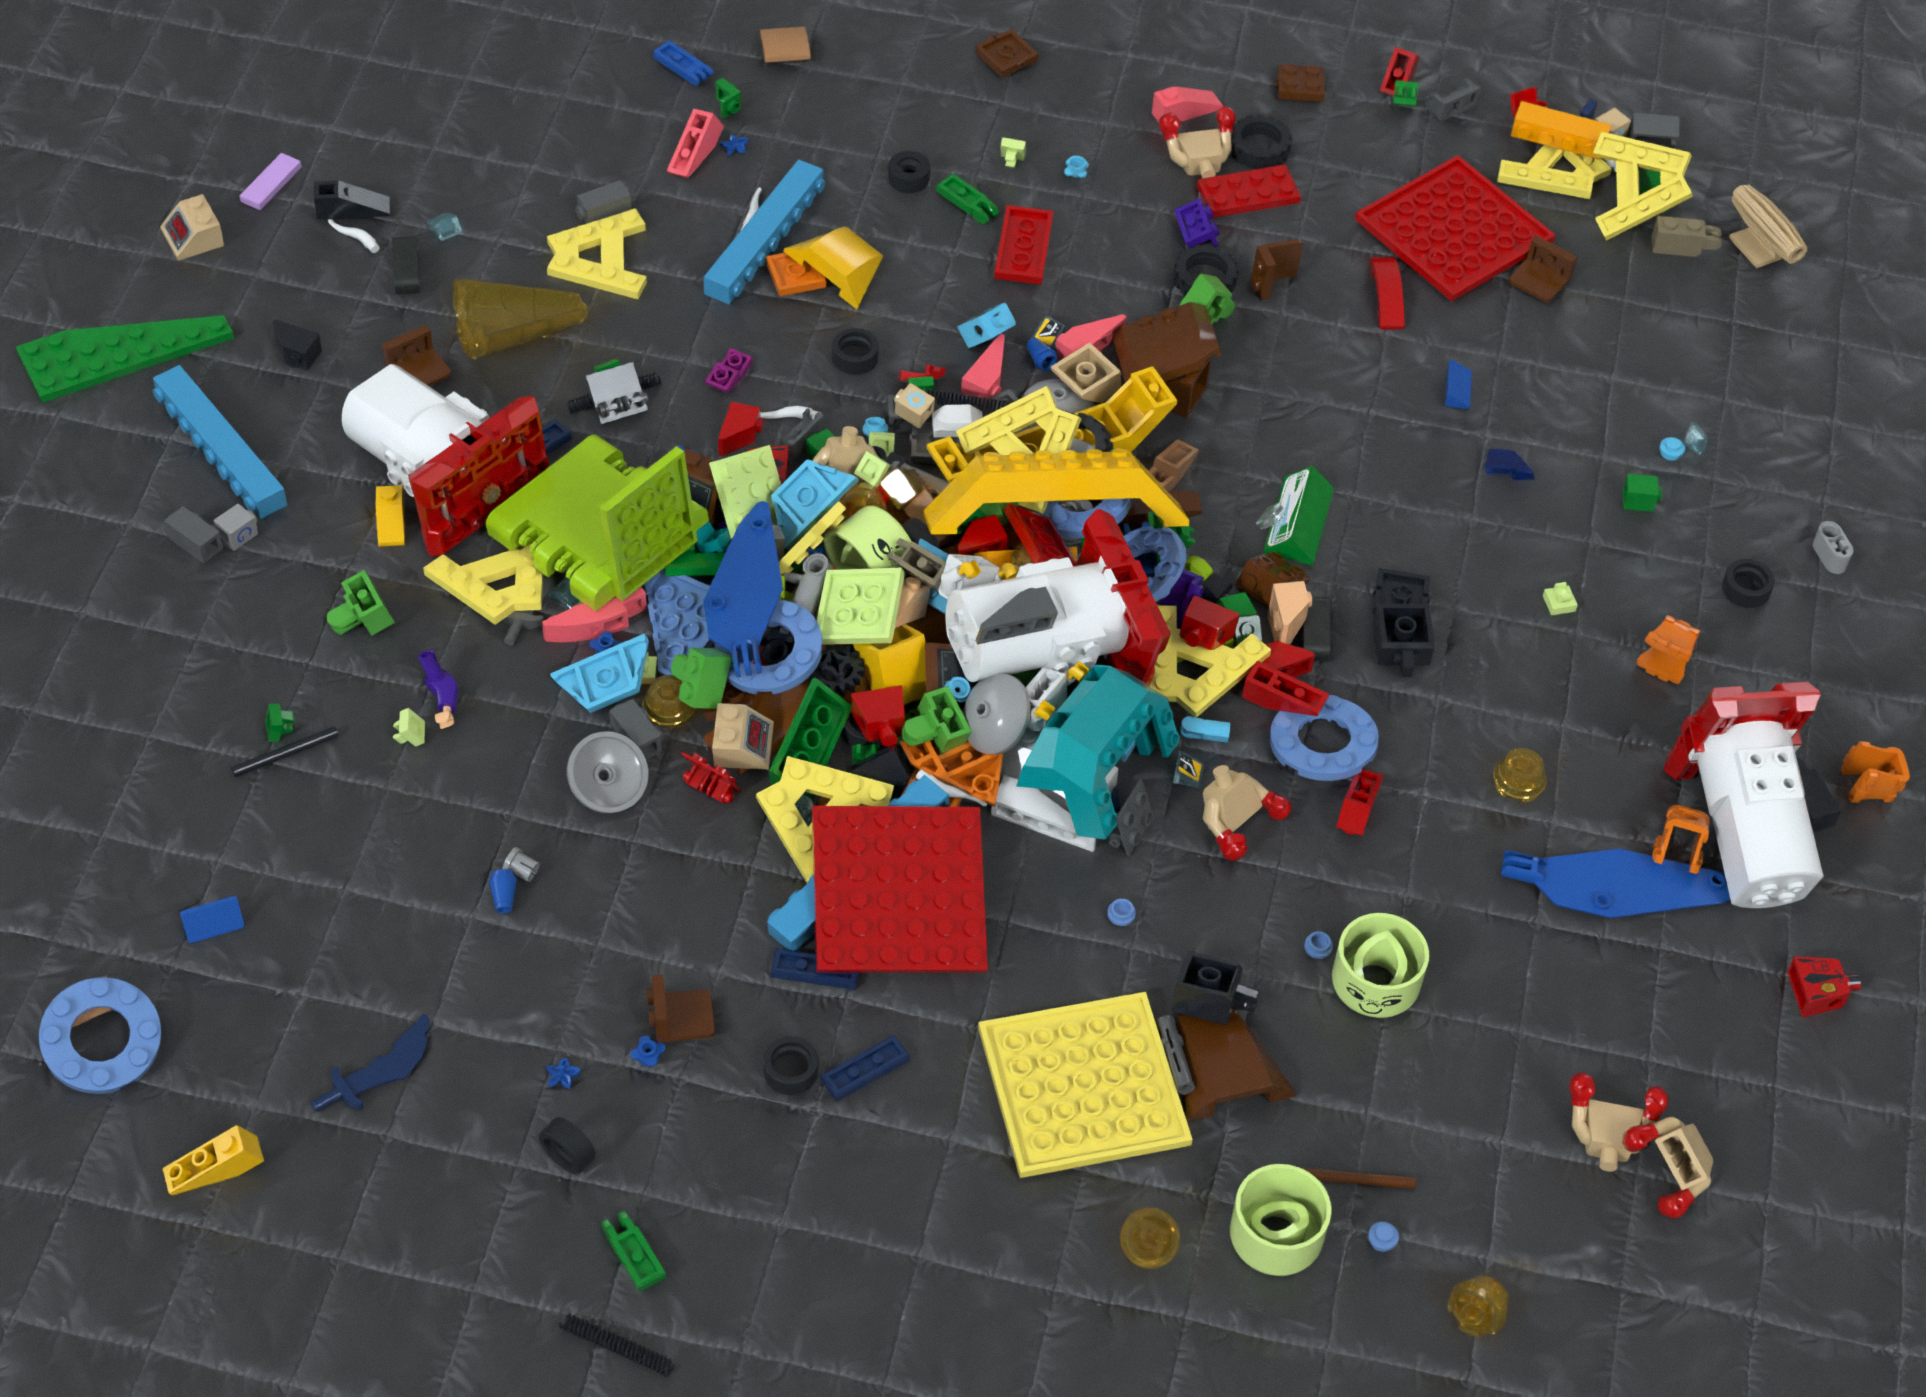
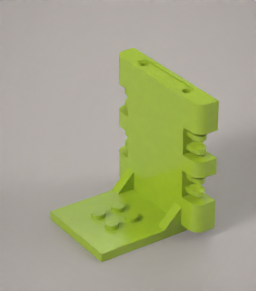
M593 434L496 507L487 517L486 527L488 535L511 551L520 545L527 547L531 544L529 551L533 553L534 567L545 576L549 577L556 571L563 573L567 570L565 577L570 579L571 594L594 611H598L614 597L623 602L664 569L665 566L669 565L698 541L696 531L706 524L709 519L707 510L691 499L685 453L682 449L676 446L648 469L643 466L636 469L631 466L626 469L627 462L624 461L623 453L598 435Z

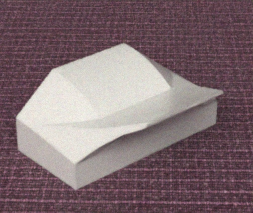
M970 404L942 406L932 413L933 437H958L956 431L983 418L982 411Z

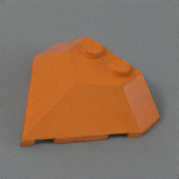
M904 740L899 741L912 766L920 770L923 769L928 774H932L934 777L994 807L996 806L1004 753L990 755L979 752L971 746L968 740L965 744L944 754H940L933 740L916 746H910Z

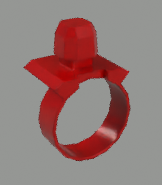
M1537 87L1527 88L1510 94L1512 116H1516L1521 101L1548 108L1546 102L1538 101Z

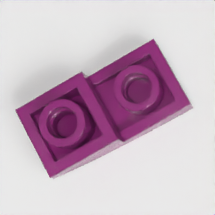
M730 348L723 361L715 364L705 380V384L728 393L746 374L753 363L752 357Z

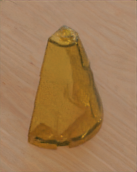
M454 279L453 305L454 310H457L458 317L456 328L461 346L469 358L485 357L519 344L534 341L542 336L544 338L583 323L584 318L588 314L587 305L582 302L578 293L470 279Z

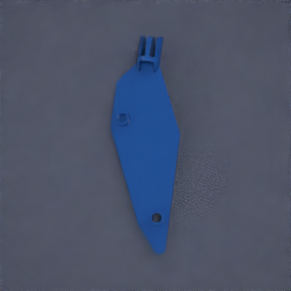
M766 501L758 502L739 523L703 601L708 638L732 653L736 677H741L739 662L744 663L746 676L752 675L750 662L753 660L757 674L761 673L762 668L758 647L783 591L770 509Z
M1620 848L1546 858L1509 850L1504 851L1501 877L1535 884L1555 906L1606 918L1721 904L1731 900L1725 873L1701 867L1698 874L1689 872V864L1664 859L1663 863L1659 864L1654 862L1650 855Z

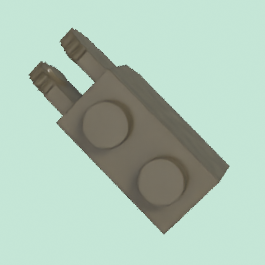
M1657 216L1651 236L1652 253L1695 257L1701 254L1702 249L1717 250L1722 246V240L1719 238L1721 230L1716 226L1705 225V220Z
M899 538L896 543L906 551L902 557L890 551L887 557L898 564L906 573L919 579L922 583L939 593L941 575L944 572L946 561L914 542L910 544Z

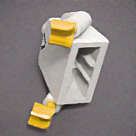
M949 554L944 572L941 575L938 591L941 596L948 599L950 593L956 589L1002 581L1004 577L1006 579L1016 578L1019 567L1011 563H1005L1001 570L981 556Z
M1078 661L1073 667L1063 673L1042 668L1025 687L1030 699V718L1027 728L1031 731L1041 732L1066 701L1067 686L1073 683L1075 679L1080 682L1090 669L1081 661Z

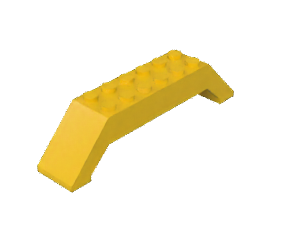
M1152 366L1132 373L1130 379L1107 402L1074 414L1084 413L1087 416L1094 417L1111 434L1112 438H1110V441L1113 442L1115 449L1122 448L1132 452L1177 405V399ZM1038 425L1015 433V435L1035 454L1041 447L1046 431ZM1077 430L1074 438L1096 446L1094 434L1090 430ZM950 436L927 444V450L949 484L976 456H984V453L995 452L1001 455L991 445L967 455L962 445L953 442Z
M1122 448L1113 449L1112 452L1090 449L1087 450V453L1063 450L1061 453L1051 454L1049 451H1037L1035 454L1014 451L1010 452L1009 455L987 452L984 453V456H976L923 510V517L931 535L957 534V527L983 503L1140 498L1155 512L1163 527L1189 526L1187 515L1173 496L1130 451Z

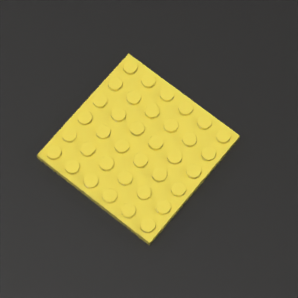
M1146 992L979 1022L980 1037L1020 1178L1192 1145L1191 1133Z

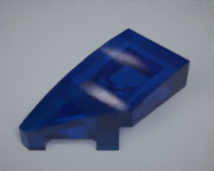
M1489 449L1485 464L1487 474L1511 473L1513 480L1535 479L1532 469L1515 451Z

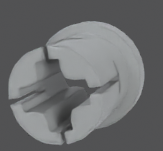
M515 847L507 856L502 869L511 870L514 872V875L530 882L534 875H536L540 863L523 854L520 848Z

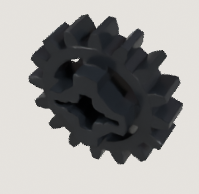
M826 644V650L821 651L822 657L818 666L807 678L808 682H811L812 678H817L833 692L840 693L842 697H845L846 690L854 693L855 685H862V678L865 677L864 660L859 658L858 651L851 653V646L849 645L842 649L840 644H836L835 648H831L829 644Z

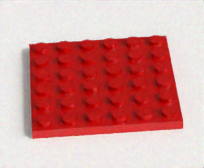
M1459 155L1364 207L1355 214V220L1451 302L1526 259L1531 241L1536 235L1550 243H1553L1556 237L1552 231Z
M812 807L816 973L987 972L980 807Z

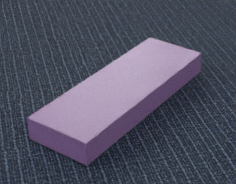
M280 153L239 196L240 202L261 210L302 168L301 161Z

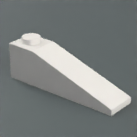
M1004 776L999 785L996 806H992L991 815L1083 849L1094 851L1096 838L1077 836L1069 812L1038 789L1016 787L1019 778Z

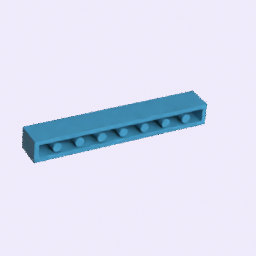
M798 159L704 276L705 295L729 305L735 297L740 296L745 284L750 282L757 269L765 264L766 256L777 249L780 240L788 235L791 226L800 220L803 211L811 206L814 197L823 191L825 180H823L822 168Z
M180 365L153 377L155 385L153 394L159 403L163 402L171 418L176 417L182 431L185 434L189 433L195 447L197 449L201 448L204 451V455L211 465H216L223 480L227 479L230 482V486L236 496L241 495L247 509L254 511L262 519L287 506L285 490Z
M924 774L918 781H912L908 785L906 792L899 799H893L888 806L949 807V794ZM814 875L810 877L806 886L801 890L793 892L788 902L781 909H775L768 918L769 934L787 950L798 951L815 935Z

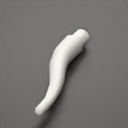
M760 187L753 196L749 212L741 230L759 209L758 200L762 191Z
M332 219L328 220L334 229L344 235L358 239L372 253H376L380 247L376 240L366 231L359 228L344 227L336 224Z
M789 406L773 412H760L761 418L765 419L787 417L803 419V412L808 407ZM809 408L810 417L814 420L818 412Z
M923 769L916 775V778L919 780L925 774L948 793L949 797L966 798L976 801L982 806H987L986 802L956 787L943 783Z

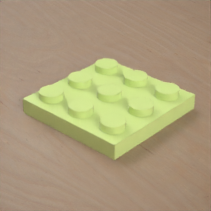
M770 445L709 463L731 538H733L739 523L761 501L768 502L772 525L777 524V512L773 507L771 495L781 486Z
M903 569L827 570L817 616V622L823 638L822 645L892 643L905 575Z

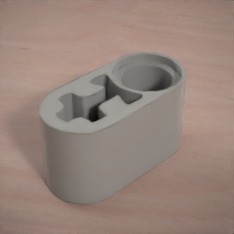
M1825 521L1820 524L1813 541V548L1829 572L1841 574L1847 569L1854 551L1853 547L1837 523Z

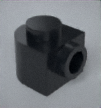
M1213 573L1203 584L1204 591L1201 598L1216 604L1220 598L1230 596L1229 591L1233 587L1232 583L1228 579Z

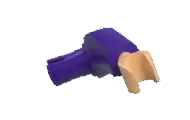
M426 650L419 654L418 659L426 674L424 682L427 688L437 697L438 709L441 712L435 714V720L439 723L440 729L454 724L452 713L457 709L459 689L450 673L441 669L434 650Z

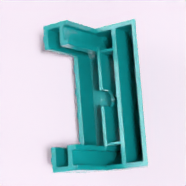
M1094 665L1041 731L1022 767L1016 787L1063 791L1077 836L1106 839L1117 825V814L1115 813L1111 793L1105 780L1108 773L1134 740L1136 741L1139 755L1149 756L1159 743L1162 756L1166 758L1169 757L1179 743V734L1176 731L1173 712L1170 709L1167 697L1128 672L1112 666Z

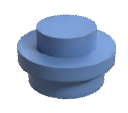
M1117 899L1108 907L1107 915L1113 924L1126 926L1134 921L1136 911L1130 901Z
M1317 931L1306 938L1304 948L1309 956L1323 959L1331 954L1333 943L1326 933Z
M1378 1222L1370 1228L1368 1239L1374 1249L1385 1252L1397 1245L1399 1234L1397 1229L1390 1223Z

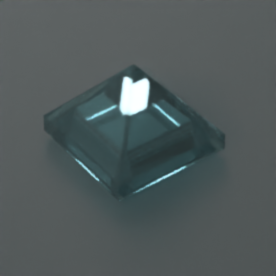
M1694 421L1690 425L1684 445L1702 456L1705 453L1708 437Z

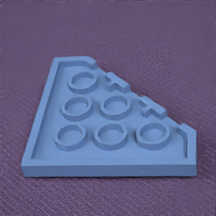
M662 569L644 584L649 601L648 609L654 632L652 633L654 646L658 656L657 665L658 671L663 678L681 685L682 681L673 676L671 672L673 658L678 654H689L690 647L711 648L714 644L708 638L703 603L710 586L686 575L665 576L664 569Z

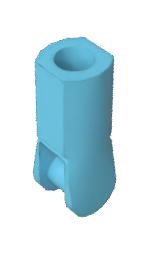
M1187 716L1182 720L1180 733L1183 737L1228 743L1230 733L1229 722L1204 720Z

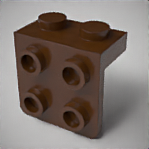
M1536 235L1531 241L1527 258L1510 276L1509 283L1544 302H1551L1572 278L1578 257Z
M1301 239L1257 246L1251 286L1253 291L1257 292L1260 300L1270 299L1273 280L1297 275L1303 248Z
M427 325L382 344L386 367L390 364L400 366L429 387L451 377L450 368L433 348L431 330Z
M1268 552L1247 560L1235 586L1269 607L1273 584L1304 581L1307 584L1310 577L1305 574L1303 568L1286 562L1281 554Z
M663 975L651 976L652 987L646 988L648 1005L654 1006V1010H648L650 1028H656L657 1043L704 1039L714 1036L710 991L696 990L665 993Z

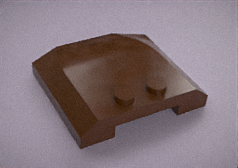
M1188 302L1174 308L1169 307L1152 316H1143L1138 321L1121 326L1113 337L1125 383L1130 379L1132 373L1152 366L1162 380L1166 382L1202 369L1207 365L1205 360L1214 354L1217 355V358L1222 355L1206 306L1194 302Z

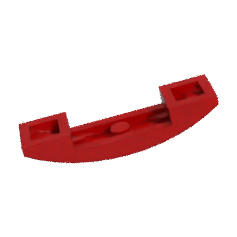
M1370 257L1372 277H1375L1378 298L1377 314L1379 328L1404 330L1403 290L1397 261L1394 257Z

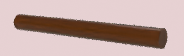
M1301 1168L1323 1182L1415 1189L1416 1178L1408 1176Z

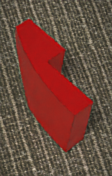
M925 365L923 374L899 370L898 380L908 381V378L933 376V379H937L945 375L946 368Z

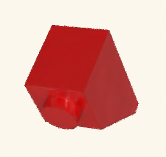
M1395 47L1380 91L1394 95L1396 80L1411 82L1420 57L1415 53Z
M735 402L730 403L718 437V455L725 456L755 442L757 433H762L764 418H761L760 407Z
M996 514L981 517L970 523L957 547V555L974 556V553L1007 550L1008 536Z
M1280 641L1265 644L1271 649V654L1262 663L1294 678L1312 672L1315 658L1313 651Z

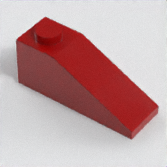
M1256 661L1245 679L1242 698L1265 709L1318 716L1329 698V694Z
M1363 768L1362 772L1354 775L1344 798L1336 828H1340L1350 835L1359 834L1363 836L1384 775Z

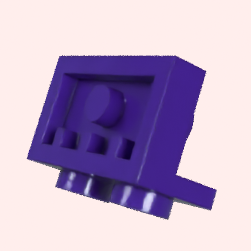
M1199 198L1174 210L1187 247L1192 248L1194 245L1211 239L1214 246L1219 245L1216 236L1220 235L1216 223L1211 222L1214 215L1209 205L1204 206Z
M1183 569L1179 579L1170 589V593L1165 598H1162L1160 606H1176L1177 628L1180 630L1185 612L1193 596L1201 598L1204 587L1201 586L1204 577L1186 569Z

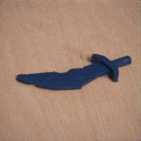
M422 1014L416 1023L393 1043L392 1052L386 1056H378L369 1064L368 1068H362L342 1078L339 1074V1068L333 1067L331 1075L334 1089L311 1101L312 1109L318 1112L324 1107L342 1099L346 1106L355 1110H362L363 1102L356 1097L357 1095L371 1088L397 1080H404L423 1058L428 1038L425 1037V1034L429 1031L428 1016Z

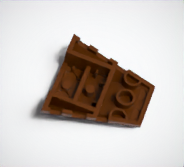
M1233 1009L1228 1025L1214 1023L1193 1016H1177L1178 1034L1183 1038L1184 1045L1182 1048L1192 1081L1195 1085V1089L1191 1093L1184 1095L1185 1118L1187 1122L1214 1116L1215 1107L1218 1103L1265 1093L1268 1103L1296 1097L1297 1093L1237 1010Z

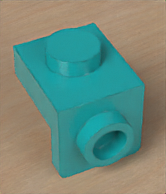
M708 521L696 531L698 541L695 544L701 553H711L714 551L721 553L729 547V541L732 538L730 537L728 527L715 531Z

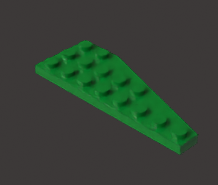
M224 315L64 330L18 345L16 350L41 402L44 403L233 339L234 336Z

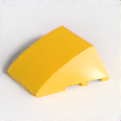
M841 227L813 239L784 248V252L801 266L806 262L838 286L841 289L839 296L855 309H858L883 258L880 252L848 227Z

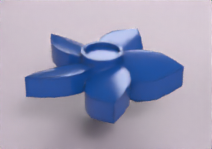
M732 134L730 141L721 142L720 145L728 147V155L732 154L735 150L738 153H745L748 138H737Z
M567 1058L560 1060L558 1067L553 1065L546 1066L548 1073L552 1075L548 1082L549 1087L561 1081L563 1087L570 1089L571 1079L581 1073L579 1068L569 1066Z

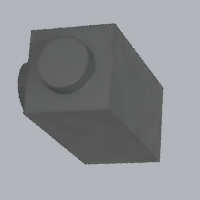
M619 180L577 195L578 206L575 207L578 218L580 220L583 219L587 224L632 210L631 195Z
M182 506L164 520L167 538L203 564L223 549L220 530L215 525L206 523L195 511L191 512Z
M631 699L609 710L611 728L614 732L631 739L640 748L645 759L662 752L661 740L663 739V734L657 725L653 726L644 707H639Z

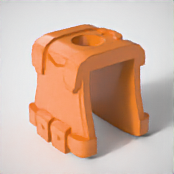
M1667 615L1662 624L1646 636L1644 641L1651 647L1639 656L1637 665L1645 668L1646 673L1654 677L1657 675L1660 680L1665 682L1670 680L1672 683L1679 684L1684 678L1686 663L1692 657L1701 631L1685 621L1676 620V618Z
M1859 741L1857 746H1852L1848 751L1849 754L1847 753L1844 757L1841 767L1842 775L1862 774L1848 795L1849 802L1859 803L1861 800L1884 799V802H1892L1898 795L1897 792H1901L1910 779L1905 756L1899 748H1879L1864 741Z
M1673 805L1667 810V820L1663 833L1658 836L1654 843L1652 859L1656 863H1663L1674 826L1698 832L1689 864V872L1698 874L1703 863L1702 847L1707 842L1709 835V815L1696 809Z

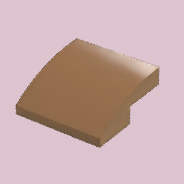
M805 26L760 30L765 62L811 59Z

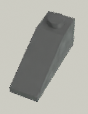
M1046 586L1036 589L1028 588L1021 591L984 621L979 628L975 640L977 645L1052 629L1058 611Z

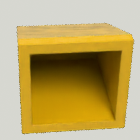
M904 624L894 629L892 643L853 644L855 651L859 652V658L864 660L865 676L871 690L902 685L904 705L912 701L922 700L923 695L926 693V642L923 633Z

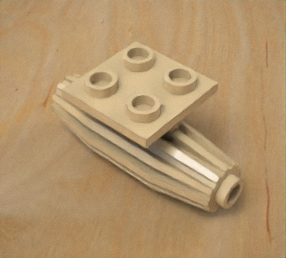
M1738 186L1733 192L1732 202L1748 228L1730 234L1729 239L1756 268L1784 259L1789 264L1801 260L1807 252V246L1790 220L1770 199L1752 186Z

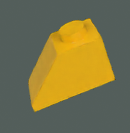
M402 485L376 487L378 546L405 545V501Z

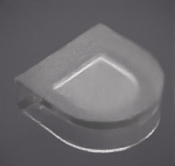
M1280 503L1268 506L1256 524L1260 529L1275 525L1284 517L1285 509Z

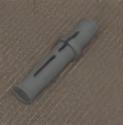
M1165 1015L1156 1022L1162 1038L1161 1042L1167 1054L1177 1092L1182 1095L1189 1094L1195 1089V1085L1192 1081L1182 1048L1184 1041L1182 1036L1178 1034L1173 1016Z

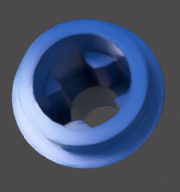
M1032 338L1028 341L1027 349L1035 366L1043 371L1051 370V366L1058 361L1056 351L1038 338Z
M496 870L491 873V878L489 879L497 913L505 914L512 911L517 878L514 877V872L511 870Z

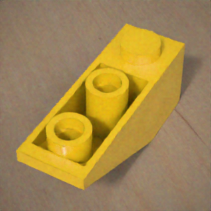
M236 1125L162 1169L169 1194L176 1195L240 1176L264 1162L258 1137Z

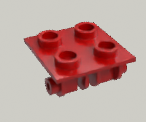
M684 752L681 753L693 767L691 771L687 770L683 775L682 779L686 781V785L699 790L701 793L706 791L707 796H711L722 804H730L733 801L734 794L732 792L734 790L739 793L741 792L735 784L737 780L731 777L730 772L718 765L713 768L706 763V759L696 753H692L691 756Z

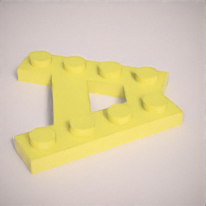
M1601 132L1593 151L1594 156L1616 161L1618 207L1595 218L1606 241L1693 197L1684 179V174L1692 157L1689 152ZM1639 167L1660 172L1661 185L1640 195Z
M1543 145L1527 164L1501 160L1497 182L1590 199L1593 183L1609 176L1612 168L1602 159L1599 160ZM1564 156L1576 170L1572 173L1551 168Z
M636 208L547 236V243L554 253V257L547 267V275L638 299L647 284V276L624 270L623 248L624 237L646 231L645 223ZM601 245V264L579 258L580 251Z
M1045 386L956 432L967 455L989 445L993 446L1001 455H1009L1010 452L1014 451L1034 454L1014 433L1036 422L1046 431L1039 451H1049L1051 454L1070 449L1081 418L1059 410L1050 388ZM1049 501L1018 502V505L1044 514Z
M839 501L779 561L781 576L786 572L790 573L794 569L791 566L794 561L797 564L802 562L809 554L806 551L809 546L814 550L824 538L821 534L825 537L845 518L841 513L846 508Z
M531 544L527 547L520 545L513 551L503 552L463 566H459L443 554L423 568L426 577L495 625L514 611L542 610L543 573L534 567L533 553L529 551ZM516 574L515 585L495 591L487 585V583Z
M1157 605L1171 632V636L1165 650L1158 655L1154 665L1155 675L1150 687L1167 697L1168 702L1179 703L1192 716L1197 718L1248 675L1256 661L1262 663L1271 654V649L1253 634H1250L1234 649L1224 645L1219 646L1215 650H1208L1199 645L1191 647L1179 636L1180 629L1177 628L1176 606ZM1177 657L1210 669L1197 680L1177 674Z
M787 756L781 780L756 793V799L808 884V880L813 875L812 823L808 827L795 806L800 797L805 792L830 798L831 800L826 806H888L894 785Z

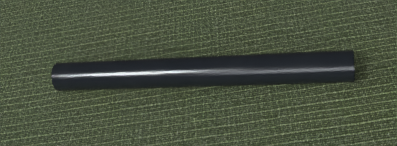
M335 726L232 766V772L237 777L339 736Z

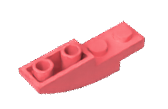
M640 587L623 602L615 597L598 611H594L585 603L575 605L569 610L542 621L544 639L546 642H577L598 638L605 631L613 634L629 627L628 618L647 610L646 593Z

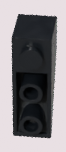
M342 181L314 182V203L317 219L390 216L389 196Z

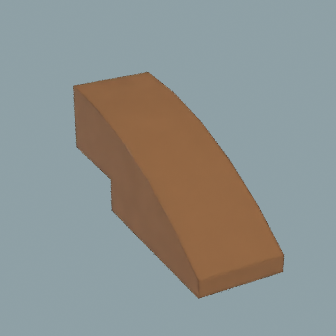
M1177 439L1155 458L1153 467L1148 471L1169 492L1188 470L1196 458L1199 449Z

